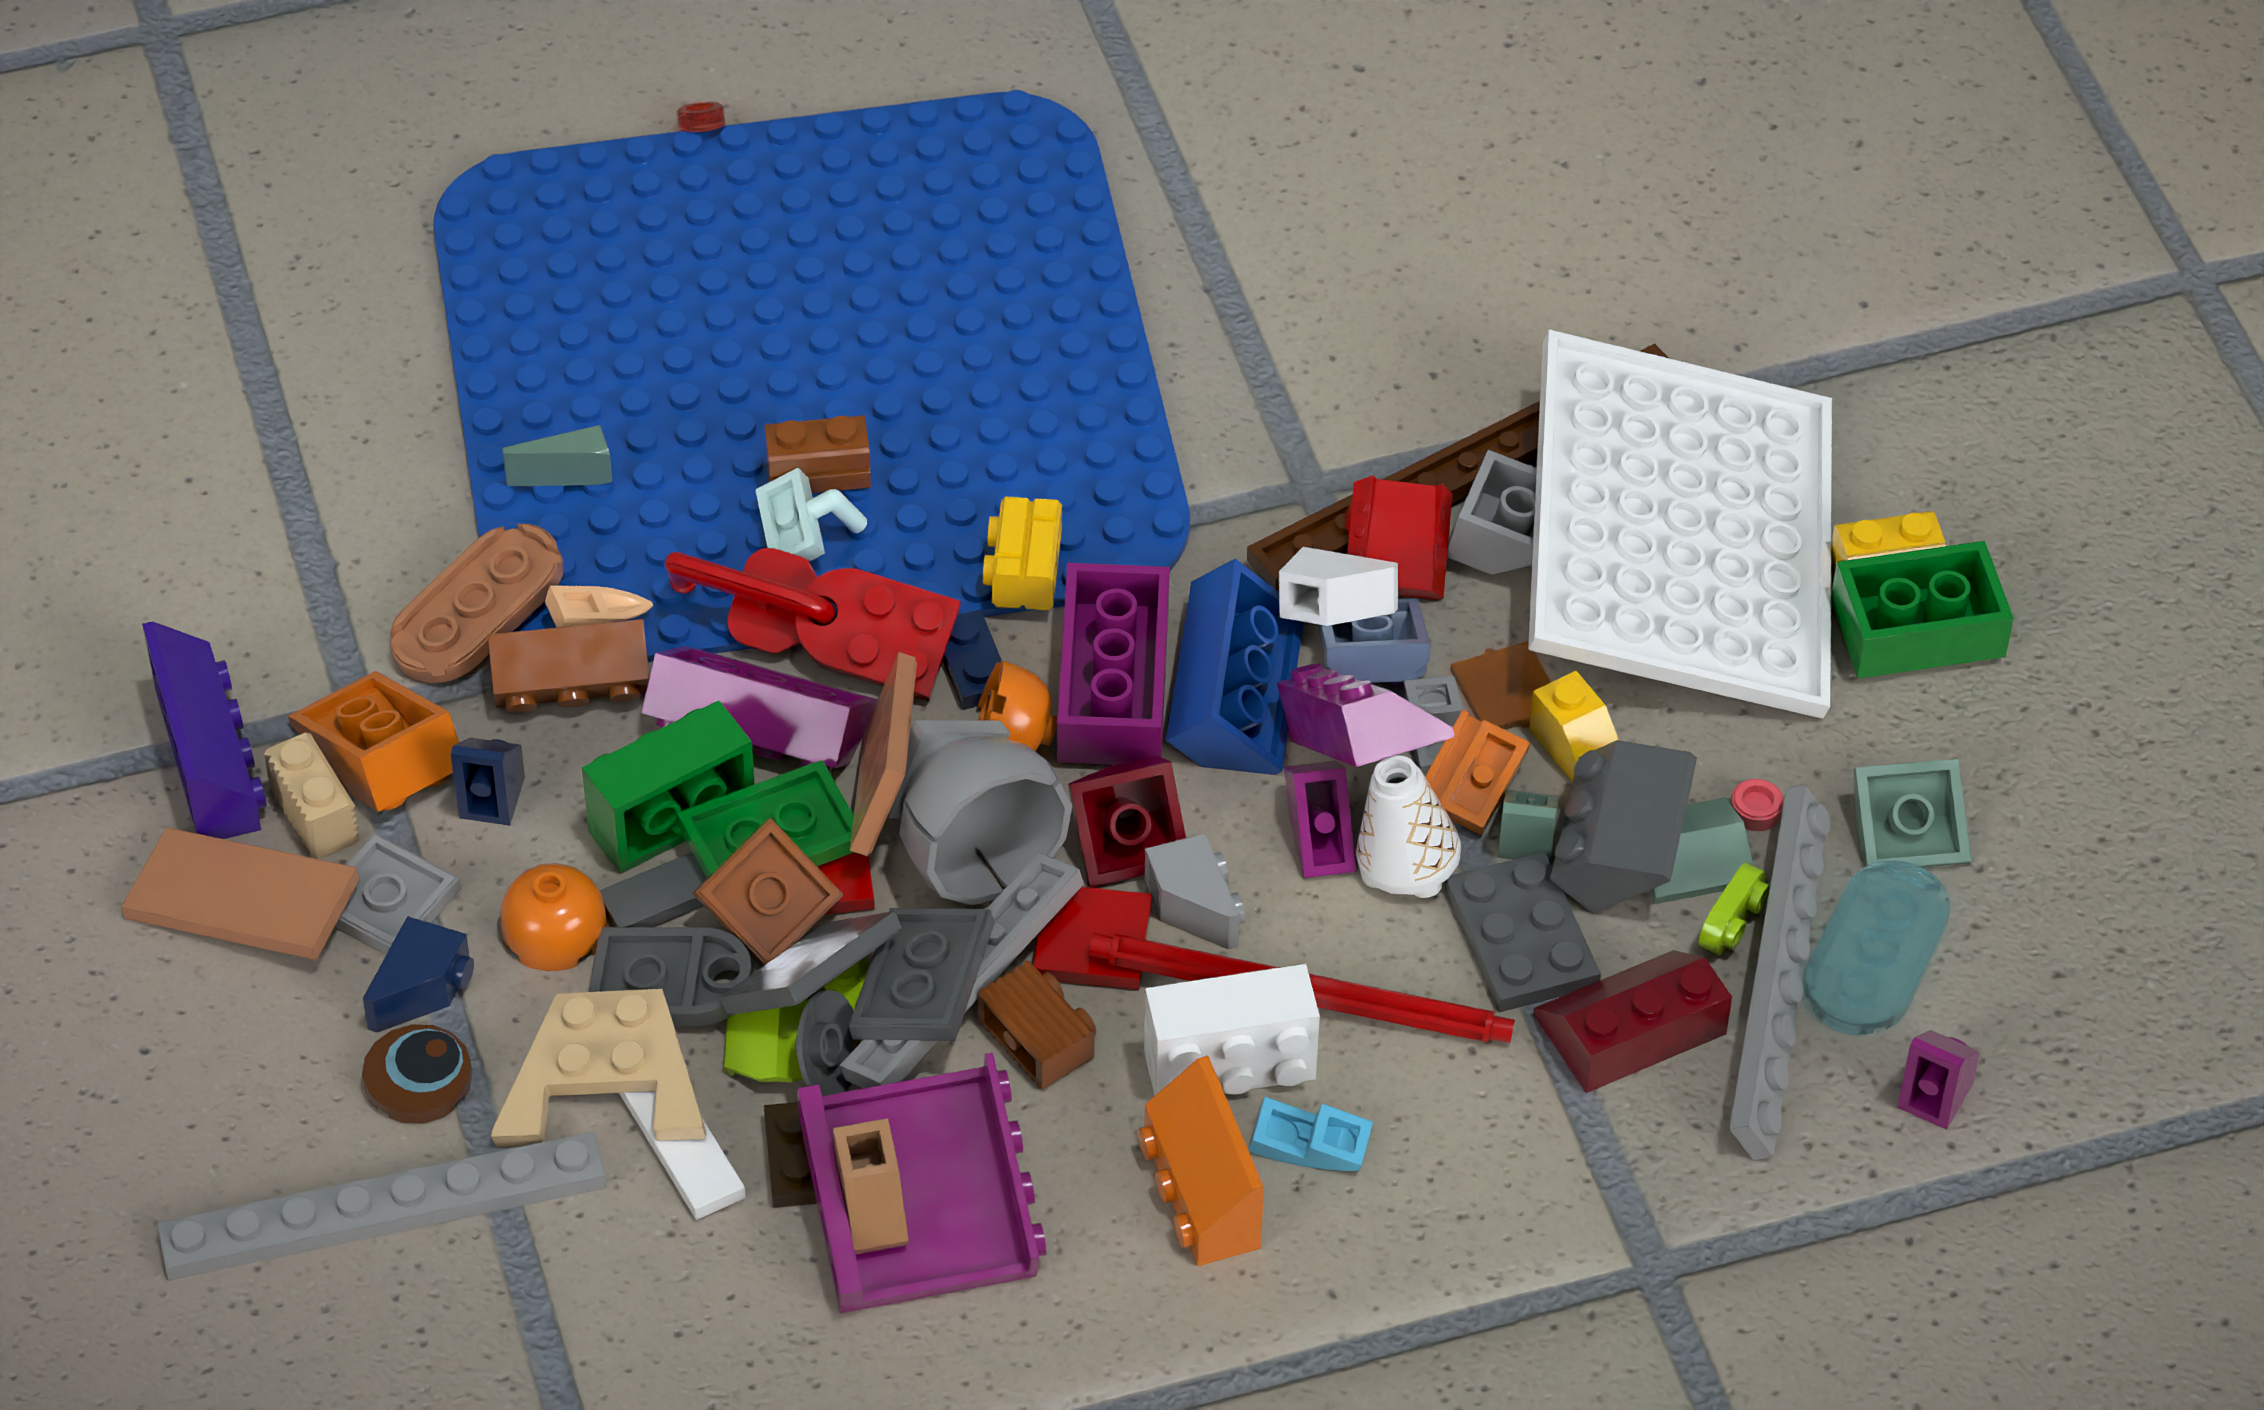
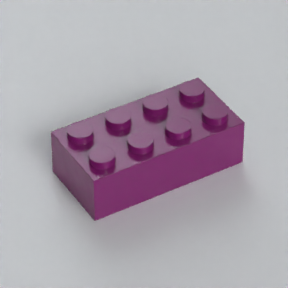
M1067 563L1057 716V762L1118 765L1153 756L1162 757L1170 567Z

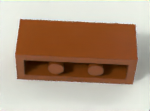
M643 619L488 634L495 706L506 707L508 712H528L536 709L537 703L558 701V706L578 707L588 704L589 698L609 696L610 701L628 702L639 699L641 697L640 693L647 691L649 669Z

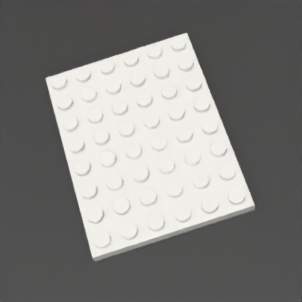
M1549 329L1542 348L1528 650L1823 719L1830 708L1832 398Z

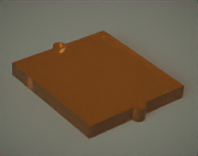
M1529 641L1495 651L1488 648L1482 655L1451 664L1450 671L1455 676L1456 682L1477 720L1481 722L1486 720L1504 730L1517 726L1522 728L1529 727L1533 691L1551 683L1535 652L1528 650Z

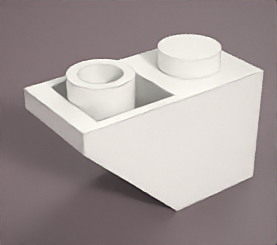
M1302 547L1279 571L1280 618L1329 626L1393 614L1398 609V563Z

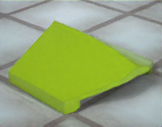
M806 998L798 1005L734 1014L728 1017L724 1073L730 1076H735V1073L759 1082H795L803 1080L795 1050V1040L802 1012L809 999Z

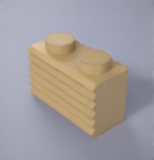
M303 733L267 748L264 757L270 791L274 794L275 800L279 801V807L283 808L284 815L288 816V822L292 823L297 836L301 837V842L305 844L306 851L310 852V858L321 859L356 844L360 837L358 835L359 830L357 829L356 811L354 810L355 805L310 733Z

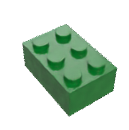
M1985 541L1839 561L1836 564L1831 604L1857 679L2006 657L2014 617Z
M717 700L701 709L698 708L688 712L683 718L657 731L643 734L636 741L610 754L598 756L590 764L582 767L588 832L620 874L686 842L678 827V812L755 784L752 741L721 701Z

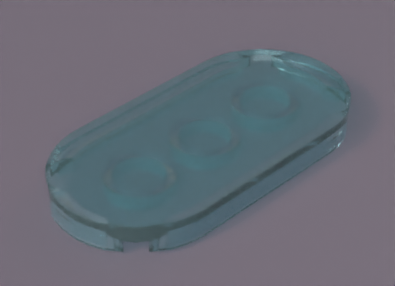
M1888 860L1870 864L1859 870L1850 879L1811 957L1804 982L1806 998H1809V1001L1814 1006L1813 1012L1826 1025L1844 1033L1864 1035L1872 1034L1874 1029L1882 1028L1885 1025L1886 1029L1896 1025L1905 1016L1948 924L1950 899L1944 885L1935 875L1913 863Z

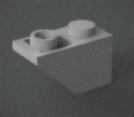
M1202 834L1146 848L1145 883L1149 893L1152 894V900L1160 920L1226 949L1238 947L1239 924L1245 923L1243 903L1237 892L1230 893L1226 884L1228 883L1229 876L1225 859L1221 852H1213L1207 835Z

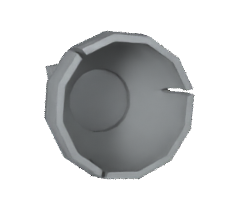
M914 720L909 734L905 777L887 818H901L899 835L924 882L940 897L967 905L995 900L1003 891L991 878L976 853L982 857L997 880L1006 888L1038 853L1053 858L1066 840L1072 803L1051 764L1026 744L1009 740L1010 732L1001 721Z

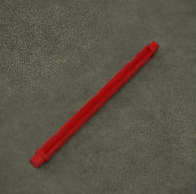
M1093 933L1088 954L1089 957L1108 960L1109 965L1187 981L1280 968L1117 933L1114 934V937ZM1309 974L1318 1008L1486 1043L1489 1042V1039L1511 1043L1515 1020L1495 1016V1011Z

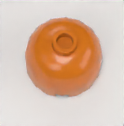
M1002 660L1001 663L997 662L986 682L978 703V707H981L978 721H1001L1010 732L1009 740L1026 744L1035 752L1040 744L1045 746L1051 744L1057 728V716L1050 714L1052 697L1047 685L1036 674L1018 665Z
M560 863L539 864L524 871L507 888L501 903L500 919L504 945L507 949L510 948L511 951L518 955L519 962L529 968L542 971L569 970L578 966L579 958L587 955L591 950L593 955L596 953L598 936L602 928L607 927L605 902L601 892L591 878L569 865Z

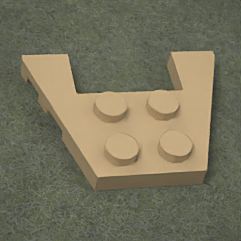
M645 989L556 994L492 1129L491 1137L496 1148L522 1147L545 1142L550 1096L656 1091L653 1131L657 1141L706 1139L707 1131L663 990Z

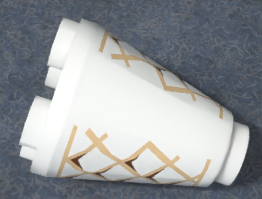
M1394 755L1382 759L1376 765L1371 776L1356 848V859L1361 878L1367 886L1378 888L1391 894H1414L1420 898L1432 897L1439 893L1442 883L1451 876L1459 865L1462 849L1461 842L1453 822L1422 771L1410 758Z

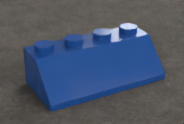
M1236 558L1191 582L1166 741L1201 767L1276 775L1283 770L1288 726L1277 682L1292 678L1291 671L1297 668L1304 622L1280 618L1279 592Z

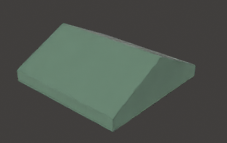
M1959 759L1865 766L1853 769L1855 827L1866 872L1967 864L1972 862Z
M1726 797L1687 804L1671 881L1650 890L1655 904L1722 892L1744 862L1754 866L1744 821Z

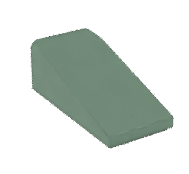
M600 425L502 448L507 486L601 485L612 482L610 453Z

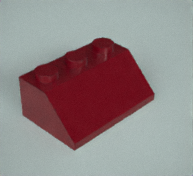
M1672 950L1537 1006L1533 1010V1015L1585 1093H1588L1726 1035L1732 995L1705 957Z

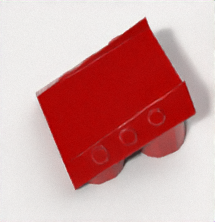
M1374 475L1354 481L1352 502L1345 513V528L1349 533L1347 554L1398 563V596L1430 600L1443 599L1453 493L1443 483L1433 486L1376 479Z

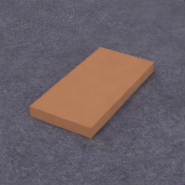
M898 652L863 733L850 851L868 856L874 848L906 773L917 662L915 661L916 657Z
M166 827L123 902L121 909L125 919L317 960L356 888L360 877L357 868L353 866Z

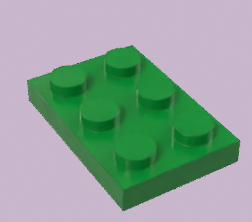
M823 760L677 813L678 827L706 878L769 818L784 831L816 866L854 853L850 851L854 814Z

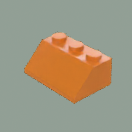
M1209 1056L1201 1057L1145 1104L1144 1127L1138 1128V1139L1142 1153L1146 1160L1154 1159L1159 1170L1156 1172L1155 1177L1160 1197L1164 1204L1172 1202L1177 1214L1174 1216L1173 1221L1178 1241L1182 1248L1190 1246L1198 1266L1261 1249L1264 1186Z

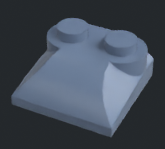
M1418 598L1398 599V609L1393 614L1329 626L1319 625L1325 669H1337L1338 673L1354 675V678L1360 681L1368 680L1371 683L1388 682L1396 686H1404V680L1418 679L1427 672V663L1430 662V642Z

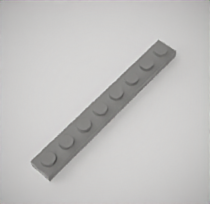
M1806 785L1787 788L1729 1128L1753 1160L1773 1157L1776 1137L1782 1128L1781 1106L1784 1090L1789 1085L1788 1063L1790 1050L1796 1041L1795 1020L1797 1007L1803 998V970L1805 960L1810 955L1809 933L1812 918L1815 917L1817 912L1815 897L1818 878L1822 875L1824 869L1822 853L1825 835L1830 831V818L1826 807L1818 803Z
M593 1131L158 1222L157 1225L168 1280L604 1189L606 1188V1179Z

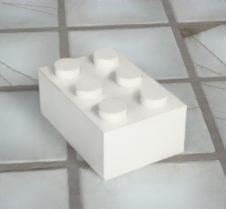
M1306 964L1145 988L1144 1054L1154 1096L1194 1061L1205 1056H1209L1223 1092L1228 1094H1242L1250 1089L1276 1085L1294 1086L1303 1081L1315 1080L1320 1015Z

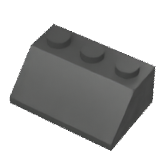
M1619 740L1596 750L1587 751L1578 757L1574 768L1575 775L1569 800L1565 807V818L1561 835L1555 849L1556 856L1550 880L1592 914L1670 882L1697 757L1687 751Z

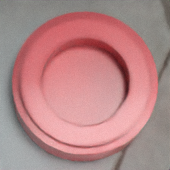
M1749 779L1735 787L1732 793L1731 805L1744 821L1745 829L1765 831L1779 823L1783 812L1784 797L1780 789L1773 783L1762 779Z

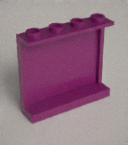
M993 1053L985 1054L983 1067L826 1096L821 1095L819 1084L797 1088V1111L840 1313L1037 1276L1039 1257L1047 1255L1045 1236L1041 1223H1031L1028 1205L1035 1204L1033 1183L1029 1171L1020 1173L1016 1154L1023 1153L1021 1130L1017 1120L1008 1121L1005 1103L1012 1102L1010 1082L1006 1070L997 1071ZM888 1118L899 1168L909 1244L855 1254L832 1146L833 1128Z

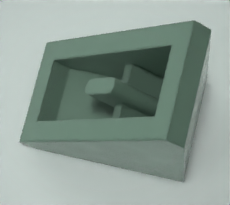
M1507 789L1503 804L1498 858L1513 860L1545 852L1549 862H1551L1558 795Z

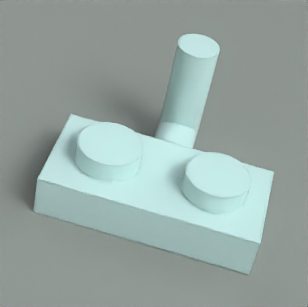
M799 468L755 489L767 547L804 557L809 562L825 554L818 518L832 512L853 533L863 531L867 525V518L839 490L830 489L813 498L809 478Z

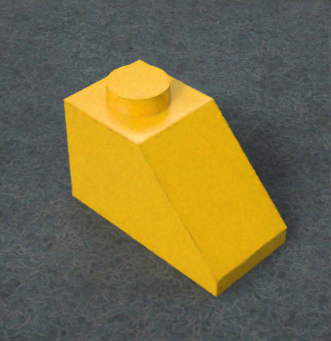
M1577 671L1571 672L1533 691L1529 730L1573 782L1574 768L1578 757L1587 751L1596 750L1619 740L1606 705Z

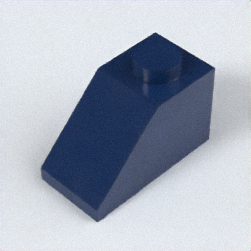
M471 737L453 745L450 754L459 818L510 826L525 779L521 745L499 739L485 740Z
M407 916L363 997L368 1030L378 1033L449 1007L458 989L467 987L474 970V959L469 956L467 934Z

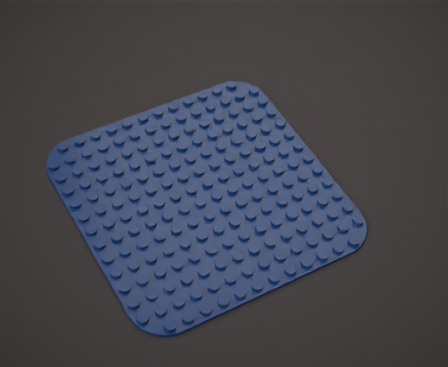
M1012 90L1009 92L984 93L494 154L458 176L447 187L437 204L434 215L435 243L479 537L501 526H504L505 531L518 528L517 524L538 526L546 530L554 538L562 555L564 568L558 586L608 587L627 591L653 603L652 608L638 617L629 619H643L648 662L654 661L655 653L683 646L711 653L752 649L738 643L732 637L728 628V614L735 595L699 584L689 593H678L671 587L664 563L668 554L681 552L743 572L746 561L753 553L760 549L768 548L755 489L769 483L764 424L782 423L788 420L806 421L828 419L836 416L865 415L870 450L871 488L839 491L867 518V525L863 531L853 533L832 512L818 518L825 554L810 561L817 577L835 569L853 568L960 600L961 607L958 615L980 609L984 617L1033 611L1035 609H1026L1024 605H1021L1020 608L996 607L992 603V586L983 585L985 555H995V547L988 546L989 517H999L1001 499L1003 500L1005 496L1028 498L1032 502L1035 498L1059 500L1062 503V534L1054 605L1052 608L1065 606L1067 563L1170 567L1171 570L1179 561L1186 548L1190 532L1189 505L1100 149L1093 132L1078 115L1059 103L1028 94L1022 90ZM592 426H601L610 453L612 482L601 485L507 486L502 448ZM824 492L812 493V496L814 498ZM545 601L513 632L557 628ZM830 602V603L833 605V607L835 608L836 617H837L838 610H837L836 606H835L832 602Z

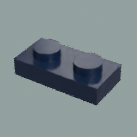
M981 609L958 615L943 659L963 710L978 707L981 694L997 662L1001 663V657Z

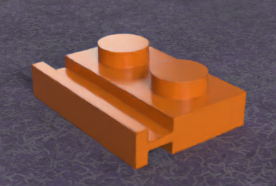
M1463 709L1453 726L1455 737L1445 740L1425 778L1451 821L1482 836L1530 748V742L1486 720L1481 722L1469 716L1470 712Z

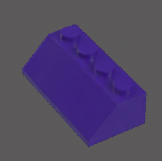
M153 621L143 623L142 626L156 695L196 833L228 839L260 831L261 825L258 809L267 807L260 777L250 779L247 769L255 768L248 737L238 739L236 730L244 729L237 699L227 700L225 696L226 691L232 690L226 661L215 662L210 642Z

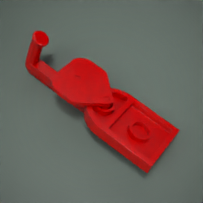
M764 548L753 553L746 561L743 572L681 552L668 554L664 563L671 587L678 593H689L699 584L735 595L727 620L729 631L738 643L769 654H780L801 643L808 656L820 666L879 686H884L898 652L916 657L917 667L914 696L928 701L931 699L961 607L960 600L859 569H835L817 577L807 559L775 548ZM830 602H832V603L836 606V608H837V610H838L837 617H836L835 608L833 607V605H832Z

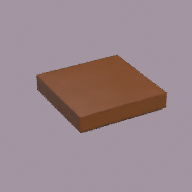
M771 818L765 820L692 892L728 932L736 936L745 945L750 955L762 967L793 946L843 896L842 892Z

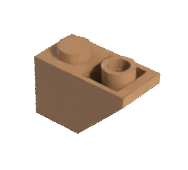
M888 1118L833 1128L832 1146L855 1254L908 1245L909 1239L900 1174Z

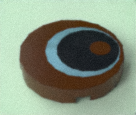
M411 1024L391 1030L373 1044L364 1058L362 1078L369 1102L377 1110L379 1107L382 1111L389 1113V1118L401 1123L423 1124L445 1117L454 1110V1104L460 1101L462 1096L463 1100L465 1099L471 1088L472 1065L466 1046L452 1032L434 1025Z

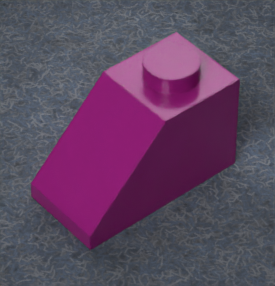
M1336 760L1284 767L1289 818L1303 877L1310 878L1357 872L1346 768Z
M1932 1030L1914 1037L1909 1047L1897 1108L1947 1130L1974 1083L1980 1052L1968 1047L1959 1039L1946 1037Z

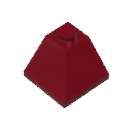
M1153 756L1109 766L1068 783L1089 887L1145 875L1146 848L1186 839L1172 763L1167 759Z

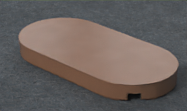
M517 524L518 528L505 531L504 526L484 533L405 606L393 621L390 631L392 637L390 648L399 669L408 677L425 683L451 681L473 670L490 654L488 634L513 632L545 601L550 585H559L564 565L562 555L554 538L546 530L538 526Z

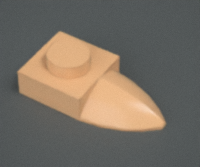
M550 585L545 599V603L557 628L626 621L640 616L653 607L651 601L623 590L599 586Z

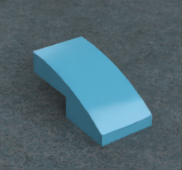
M1264 1097L1257 1113L1248 1151L1266 1158L1304 1167L1336 1171H1359L1363 1163L1373 1121L1325 1104H1321L1317 1114H1313Z

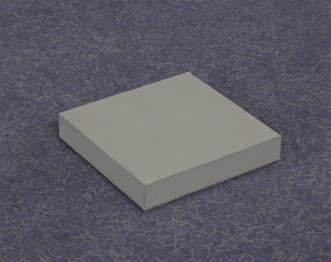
M373 833L345 864L357 868L360 880L339 917L335 928L386 955L407 916L431 923L461 890L460 879L386 838Z

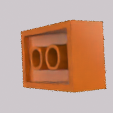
M377 671L288 716L291 726L299 735L303 733H310L339 781L350 794L377 812L399 807L406 801V797L425 787H433L444 783L450 778V774L453 773L450 753L453 745L459 743L449 711Z

